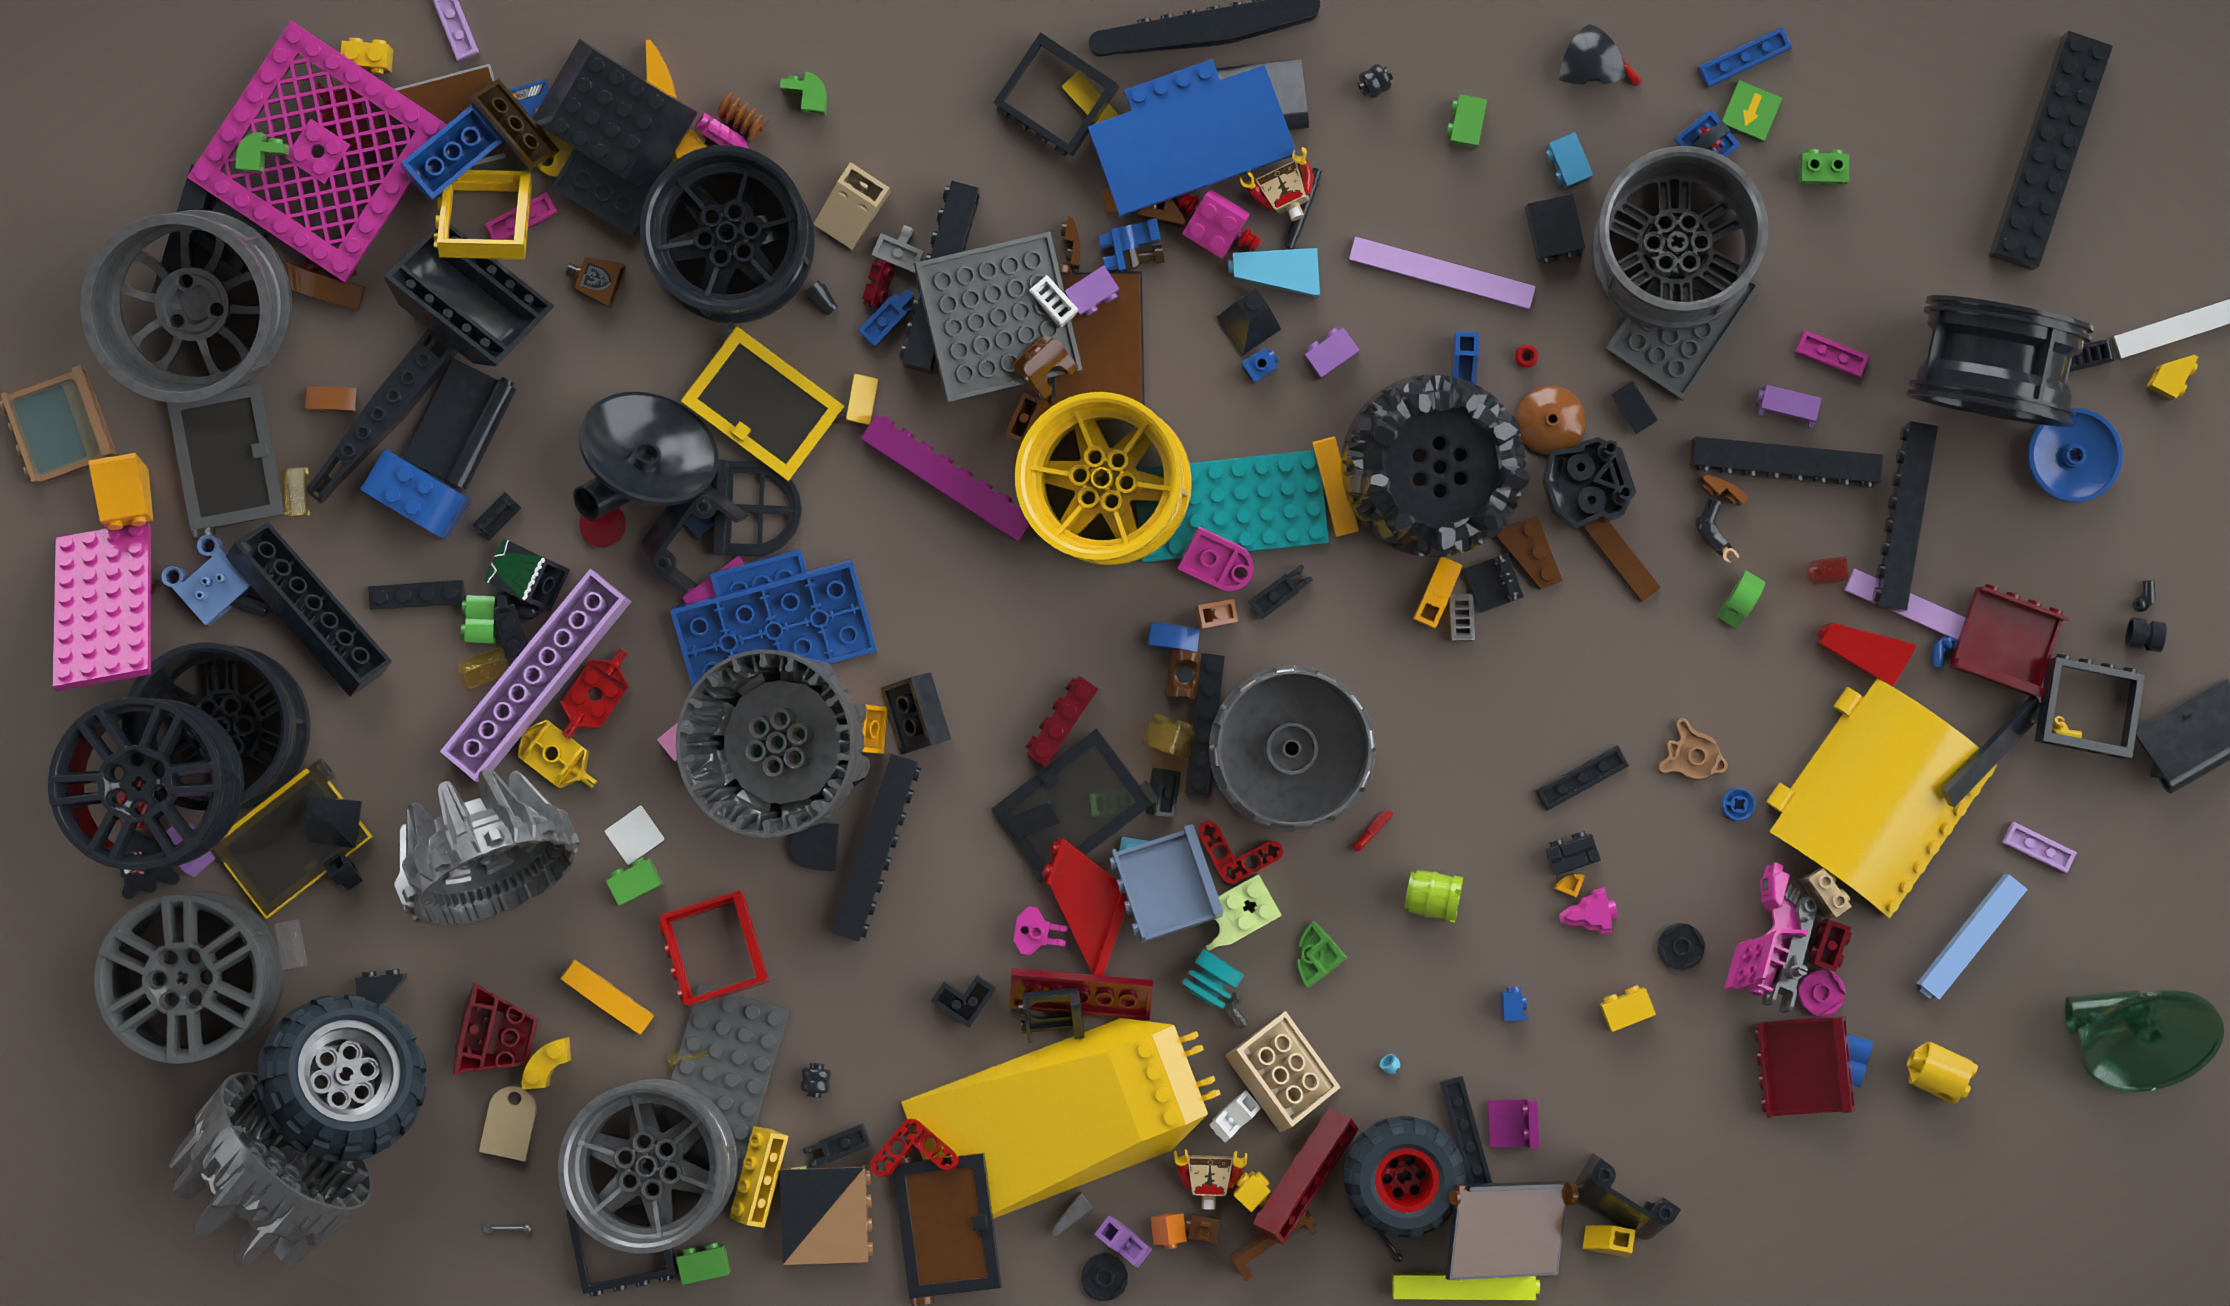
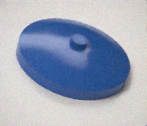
M2070 408L2076 411L2074 417H2069V419L2074 421L2073 427L2038 425L2029 440L2027 462L2034 481L2045 493L2065 502H2083L2102 495L2114 484L2122 468L2123 447L2117 431L2103 416L2088 409Z

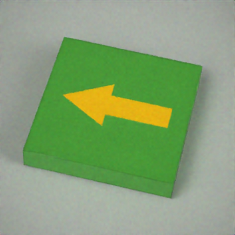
M1739 80L1722 121L1728 128L1764 142L1782 98Z

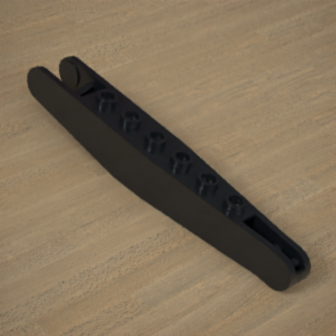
M1252 0V2L1244 4L1243 2H1234L1227 7L1221 8L1220 6H1211L1199 12L1197 10H1188L1183 12V15L1178 16L1165 14L1160 16V19L1152 21L1151 18H1142L1137 20L1136 24L1094 32L1089 39V48L1095 56L1105 57L1118 54L1232 44L1313 21L1319 13L1320 0Z
M428 328L372 396L322 469L308 485L306 492L320 504L325 502L353 470L405 419L458 351ZM433 338L448 349L441 358L427 348ZM339 460L343 461L346 465L331 479L328 475ZM315 491L319 493L318 497L313 494Z

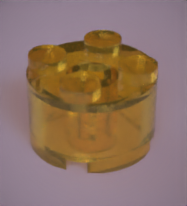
M1155 713L1154 717H1150L1142 745L1151 746L1155 750L1187 759L1195 731H1193L1194 727L1178 720L1176 724L1171 723L1172 720L1168 719V717Z

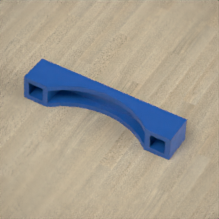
M1455 332L1453 335L1452 376L1472 382L1475 385L1479 355V332ZM1457 448L1454 451V459L1456 461L1463 459L1464 451L1461 448ZM1457 472L1455 475H1463V473Z

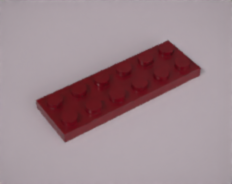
M1012 968L1009 1009H1019V1003H1023V993L1079 988L1083 1015L1150 1020L1153 980ZM1070 1000L1040 1002L1033 1004L1029 1008V1010L1072 1014Z

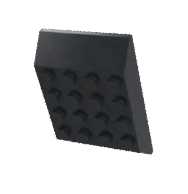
M579 39L533 119L549 133L623 179L649 192L655 180L667 167L698 112L582 39Z
M450 224L449 239H469ZM435 227L384 277V280L399 306L470 362L496 367L554 308V305L496 259L439 257L438 248H434V233H438V229Z

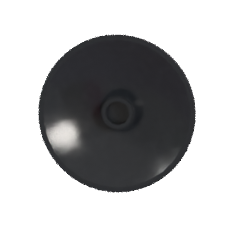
M623 392L603 398L590 408L580 427V451L586 465L595 478L575 488L573 492L574 503L579 513L585 519L595 521L630 501L653 506H672L689 502L707 490L716 475L719 457L715 440L699 417L688 408L669 398L647 392Z

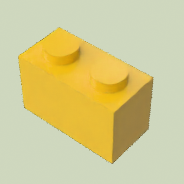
M1636 985L1626 989V994L1617 997V994H1612L1603 998L1604 1002L1599 1004L1609 1031L1614 1032L1656 1015L1646 988H1639Z

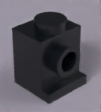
M343 850L323 863L329 878L334 880L337 885L342 884L347 891L363 881L357 866Z

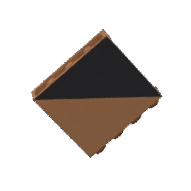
M866 1165L843 1168L791 1169V1167L780 1169L783 1265L861 1263L869 1261V1256H873V1242H869L868 1232L873 1231L872 1218H868V1209H872V1196L867 1194V1185H871V1171H866Z

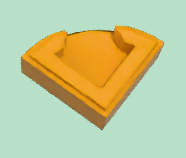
M1580 874L1567 875L1556 883L1554 889L1577 897L1585 876Z

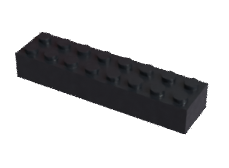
M953 180L950 186L946 185L943 194L945 206L944 209H939L936 220L939 228L938 231H933L931 237L932 254L927 253L925 260L966 250L981 195L979 187ZM920 294V298L915 299L912 312L915 316L913 322H908L905 333L908 341L907 345L902 344L899 358H901L900 360H902L906 368L932 374L936 356Z
M268 521L233 544L225 557L349 697L363 689L386 671L392 660Z

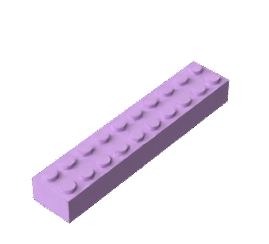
M589 569L440 752L474 781L479 782V772L488 768L494 770L632 601L597 572Z

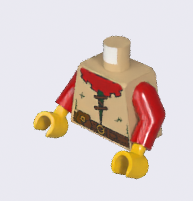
M1302 147L1303 156H1297L1295 150H1293V162L1257 178V183H1254V177L1251 172H1247L1251 177L1249 182H1244L1240 177L1242 186L1248 188V191L1258 204L1269 211L1276 210L1279 214L1287 211L1291 221H1296L1304 216L1300 205L1309 201L1308 194L1311 193L1314 175L1309 161L1305 160L1307 150Z
M1186 1149L1185 1155L1178 1156L1177 1151H1174L1178 1176L1184 1187L1192 1191L1193 1195H1202V1209H1216V1196H1226L1227 1192L1234 1189L1237 1181L1242 1176L1248 1156L1245 1153L1244 1158H1238L1237 1151H1234L1233 1157L1188 1155Z

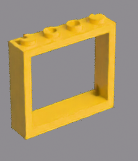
M468 170L441 192L442 197H438V211H440V215H436V229H438V233H434V248H438L439 257L525 259L532 190L530 171ZM454 190L519 192L514 240L449 239Z

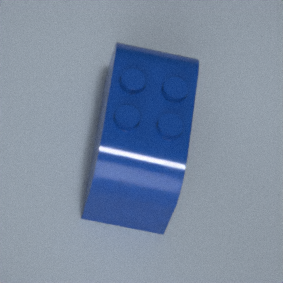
M384 449L361 487V490L444 539H448L471 501L470 498L387 449Z

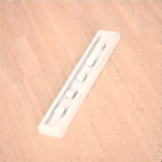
M2230 299L2113 336L2119 359L2230 324Z

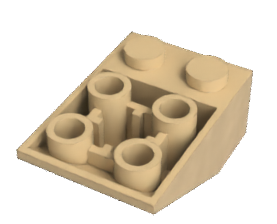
M850 162L837 181L813 225L853 250L890 195L891 190L888 186Z

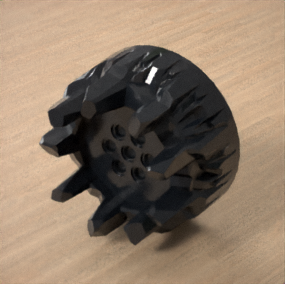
M1438 374L1416 375L1396 381L1384 387L1366 402L1353 419L1346 434L1341 456V472L1347 500L1360 523L1375 538L1398 551L1416 556L1445 557L1473 550L1475 546L1482 545L1485 540L1494 538L1503 530V526L1507 523V517H1510L1518 506L1517 499L1521 496L1520 490L1529 483V474L1524 470L1526 467V461L1524 460L1526 454L1524 441L1520 439V425L1516 418L1505 410V407L1499 403L1495 396L1472 382ZM1440 436L1444 444L1441 449L1436 450L1433 447V440ZM1457 448H1461L1464 451V457L1461 461H1456L1453 457V453ZM1416 449H1421L1423 452V459L1419 462H1415L1412 458V454ZM1441 460L1444 464V469L1441 473L1437 474L1433 470V464ZM1457 472H1462L1464 475V482L1460 485L1454 482V475ZM1416 473H1421L1424 477L1423 483L1419 486L1413 483V476ZM1437 484H1441L1444 487V493L1441 497H1436L1433 493V489Z

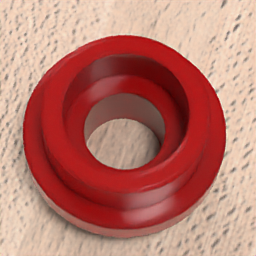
M1522 345L1515 352V362L1522 368H1531L1538 360V352L1531 345ZM1523 353H1528L1530 355L1529 361H1524L1522 359Z

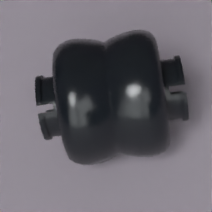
M1375 64L1369 70L1359 74L1360 83L1358 82L1357 85L1360 90H1363L1361 92L1364 96L1368 94L1369 97L1376 98L1382 92L1391 89L1392 84L1390 80H1393L1391 72L1388 73L1389 69L1386 66L1383 68L1381 65Z
M810 1063V1067L802 1069L803 1079L800 1088L802 1091L807 1092L806 1096L821 1098V1093L829 1092L831 1071L824 1068L825 1064Z

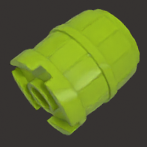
M1417 870L1416 872H1411L1404 908L1409 909L1411 913L1424 916L1425 918L1445 919V922L1455 923L1464 877L1455 875L1451 877L1435 871Z

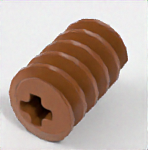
M731 91L718 107V118L721 120L726 117L725 123L727 125L733 123L735 131L741 128L740 134L742 136L748 134V140L752 142L761 135L769 120L763 123V114L755 117V108L748 112L749 104L747 102L740 106V97L733 101L734 92Z

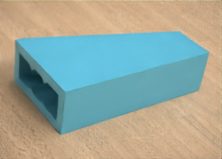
M1317 248L1233 253L1232 259H1228L1229 274L1233 273L1234 280L1312 298H1319L1320 296Z

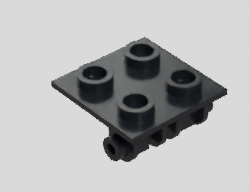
M1508 553L1464 569L1480 613L1524 597Z

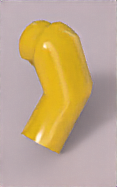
M2062 716L2054 717L2052 725L2054 733L2082 738V731L2069 730Z

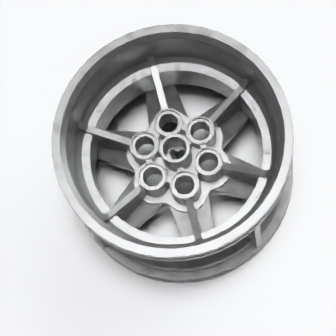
M647 1079L632 1082L608 1090L594 1098L576 1115L568 1127L561 1144L558 1159V1179L561 1194L566 1207L577 1224L600 1243L619 1251L636 1254L655 1253L671 1249L689 1240L710 1225L727 1204L734 1189L738 1170V1153L734 1134L721 1110L707 1096L695 1088L666 1079ZM653 1103L671 1107L684 1114L687 1118L662 1133ZM629 1106V1140L598 1133L607 1120L618 1111ZM641 1135H647L650 1138L651 1142L648 1148H644L639 1144ZM701 1136H703L708 1149L710 1171L684 1160V1155ZM664 1143H670L673 1147V1153L670 1156L662 1153L661 1147ZM623 1151H629L632 1154L631 1163L626 1164L621 1160V1153ZM590 1155L618 1170L615 1177L599 1195H597L590 1176ZM649 1159L654 1162L653 1171H651L650 1167L645 1166ZM672 1166L676 1168L678 1174L675 1179H669L666 1176L667 1167ZM628 1174L636 1177L637 1183L635 1187L626 1185L625 1178ZM650 1182H654L659 1186L657 1195H652L648 1192ZM672 1189L703 1194L688 1214L674 1221ZM636 1196H640L651 1226L627 1222L616 1216L613 1212Z

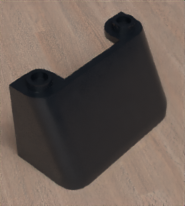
M1594 1153L1575 1181L1580 1201L1621 1227L1634 1229L1635 1235L1643 1240L1653 1238L1669 1226L1681 1211L1678 1206L1664 1197L1657 1203L1646 1201L1645 1205L1641 1207L1612 1189L1611 1186L1615 1181L1616 1171L1609 1163Z

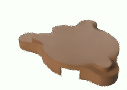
M1678 719L1675 727L1680 739L1678 741L1670 740L1666 743L1668 754L1658 764V770L1665 774L1679 772L1691 779H1703L1715 773H1724L1727 770L1728 764L1722 757L1716 744L1717 742L1706 734L1696 732L1687 719Z

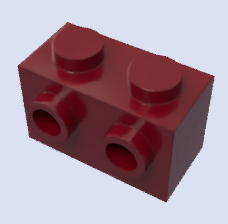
M1825 918L1823 922H1819L1815 931V935L1818 936L1815 945L1812 944L1808 951L1809 963L1836 972L1837 968L1841 967L1844 959L1842 954L1844 947L1849 944L1851 939V927Z

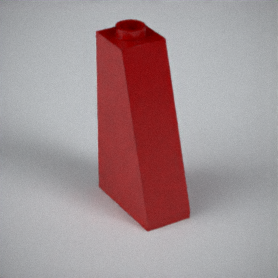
M1828 623L1827 626L1823 625L1816 636L1819 638L1816 644L1874 679L1878 678L1892 687L1917 647L1913 643L1836 623Z

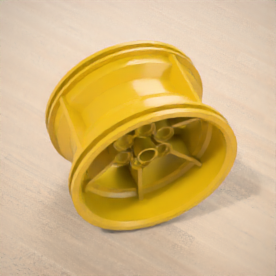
M1089 392L1078 394L1060 401L1049 408L1033 423L1020 446L1015 467L1017 498L1025 518L1035 532L1044 541L1061 552L1098 565L1131 563L1158 550L1179 528L1185 517L1191 497L1192 477L1190 463L1177 435L1149 408L1134 399L1115 393ZM1117 420L1133 425L1135 428L1113 448H1109L1096 421ZM1075 429L1081 459L1079 461H1049L1059 442ZM1152 443L1157 448L1161 457L1164 478L1136 469ZM1096 451L1100 452L1102 456L1101 461L1097 464H1092L1090 461L1091 454ZM1117 455H1123L1125 458V463L1121 467H1115L1113 464V460ZM1079 470H1085L1087 473V477L1083 482H1077L1075 479V475ZM1107 475V477L1110 478V480L1104 486V484L1100 482V479L1105 478V476ZM1126 477H1131L1133 479V486L1127 490L1123 489L1122 480ZM1046 483L1075 492V496L1061 520L1056 517L1049 504ZM1088 492H1093L1095 495L1094 502L1089 505L1085 504L1083 500L1084 495ZM1113 495L1117 496L1118 505L1114 508H1109L1107 506V499ZM1131 501H1160L1152 516L1137 529ZM1099 513H1102L1116 539L1091 540L1078 535Z

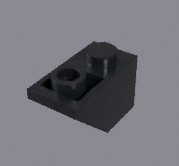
M400 969L385 970L386 975H376V971L362 972V977L355 978L357 995L363 996L365 1000L375 1004H384L405 981L407 973H400Z

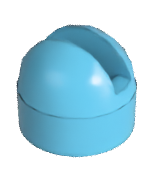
M1388 1054L1380 1061V1068L1389 1075L1396 1074L1397 1069L1400 1070V1061L1394 1054Z

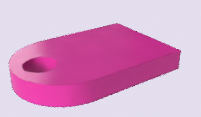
M1198 526L1177 566L1179 570L1225 591H1235L1244 587L1252 578L1254 571L1252 557L1244 547ZM1238 567H1244L1247 573L1244 577L1239 578L1234 575V570Z

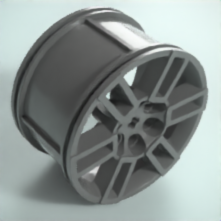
M213 892L167 895L151 899L134 907L120 918L106 935L99 949L95 966L94 985L97 1003L101 1015L112 1033L136 1053L152 1060L173 1064L204 1060L235 1050L249 1042L263 1030L272 1018L280 1002L284 985V961L281 948L267 922L254 909L231 896ZM176 908H183L184 939H178ZM198 910L214 914L229 924V928L204 946L197 942ZM162 914L165 945L157 947L139 936L148 924ZM237 937L242 939L243 946L221 959L215 957V953ZM133 948L148 955V961L144 963L131 957ZM194 950H197L200 954L201 959L198 963L194 962L191 958ZM170 951L175 952L177 955V960L174 964L170 963L167 959ZM248 957L251 959L253 969V986L250 993L222 981V972ZM129 969L142 975V986L133 991H130ZM207 970H210L213 975L211 983L206 982L204 979V973ZM159 972L163 973L166 977L163 985L158 984L156 980ZM187 973L189 975L186 979L187 981L182 982L183 974ZM196 991L202 994L200 1004H196L193 1000V995ZM172 992L177 994L179 999L176 1005H172L169 1001V996ZM218 994H223L245 1005L244 1013L239 1014L217 1001ZM147 997L151 1003L138 1011L135 1003ZM204 1009L212 1011L233 1024V1028L228 1033L207 1045H203L201 1035L200 1012ZM160 1011L167 1014V1039L146 1023L147 1020ZM182 1017H187L189 1046L180 1044V1020Z

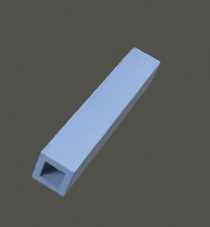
M2003 874L1916 983L1921 987L1919 992L1930 1000L1932 997L1940 1000L2028 889L2009 874Z

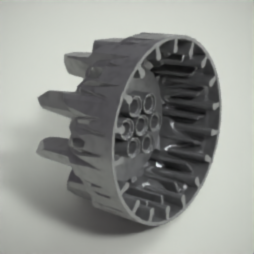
M755 650L733 655L716 664L700 678L687 696L682 707L676 729V754L681 777L696 804L711 819L735 833L761 838L780 837L828 822L831 819L832 813L839 806L843 805V801L850 794V791L854 789L852 782L866 777L870 768L869 759L860 754L865 747V736L860 729L862 727L861 724L866 720V705L851 702L852 697L848 693V688L844 687L839 681L840 674L835 673L831 665L826 662L804 658V656L793 652L777 650ZM782 713H785L787 716L785 725L780 721ZM762 721L766 725L764 733H761L759 730V724ZM800 728L805 732L803 740L798 737V730ZM779 736L782 737L784 741L783 747L781 749L777 746V739ZM757 745H760L763 751L760 757L757 756L755 751ZM797 751L801 754V761L799 764L796 763L794 759V755ZM775 760L780 763V770L778 772L773 768Z
M238 1072L226 1078L195 1116L196 1125L180 1144L168 1166L180 1175L175 1182L172 1192L175 1196L191 1200L207 1185L210 1191L216 1195L198 1218L196 1235L206 1237L212 1235L236 1214L240 1219H247L251 1227L233 1251V1261L240 1268L247 1267L278 1236H281L273 1249V1253L289 1269L298 1264L316 1246H323L366 1205L373 1191L372 1176L365 1159L359 1161H339L338 1163L319 1160L318 1157L308 1153L303 1154L289 1145L290 1142L279 1132L276 1133L266 1119L268 1116L263 1105L260 1104L257 1094L258 1073Z

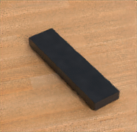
M1617 745L1535 791L1546 811L1625 769L1629 764Z

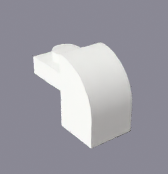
M1245 1090L1213 1118L1210 1127L1224 1142H1227L1240 1127L1255 1116L1261 1107Z

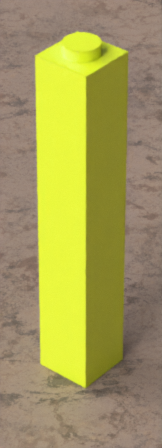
M1392 1272L1393 1299L1536 1300V1294H1540V1280H1536V1276L1447 1280L1445 1279L1446 1273Z

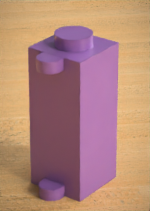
M1766 385L1762 390L1759 389L1757 393L1756 403L1759 404L1758 416H1763L1765 411L1808 422V428L1813 429L1822 398Z

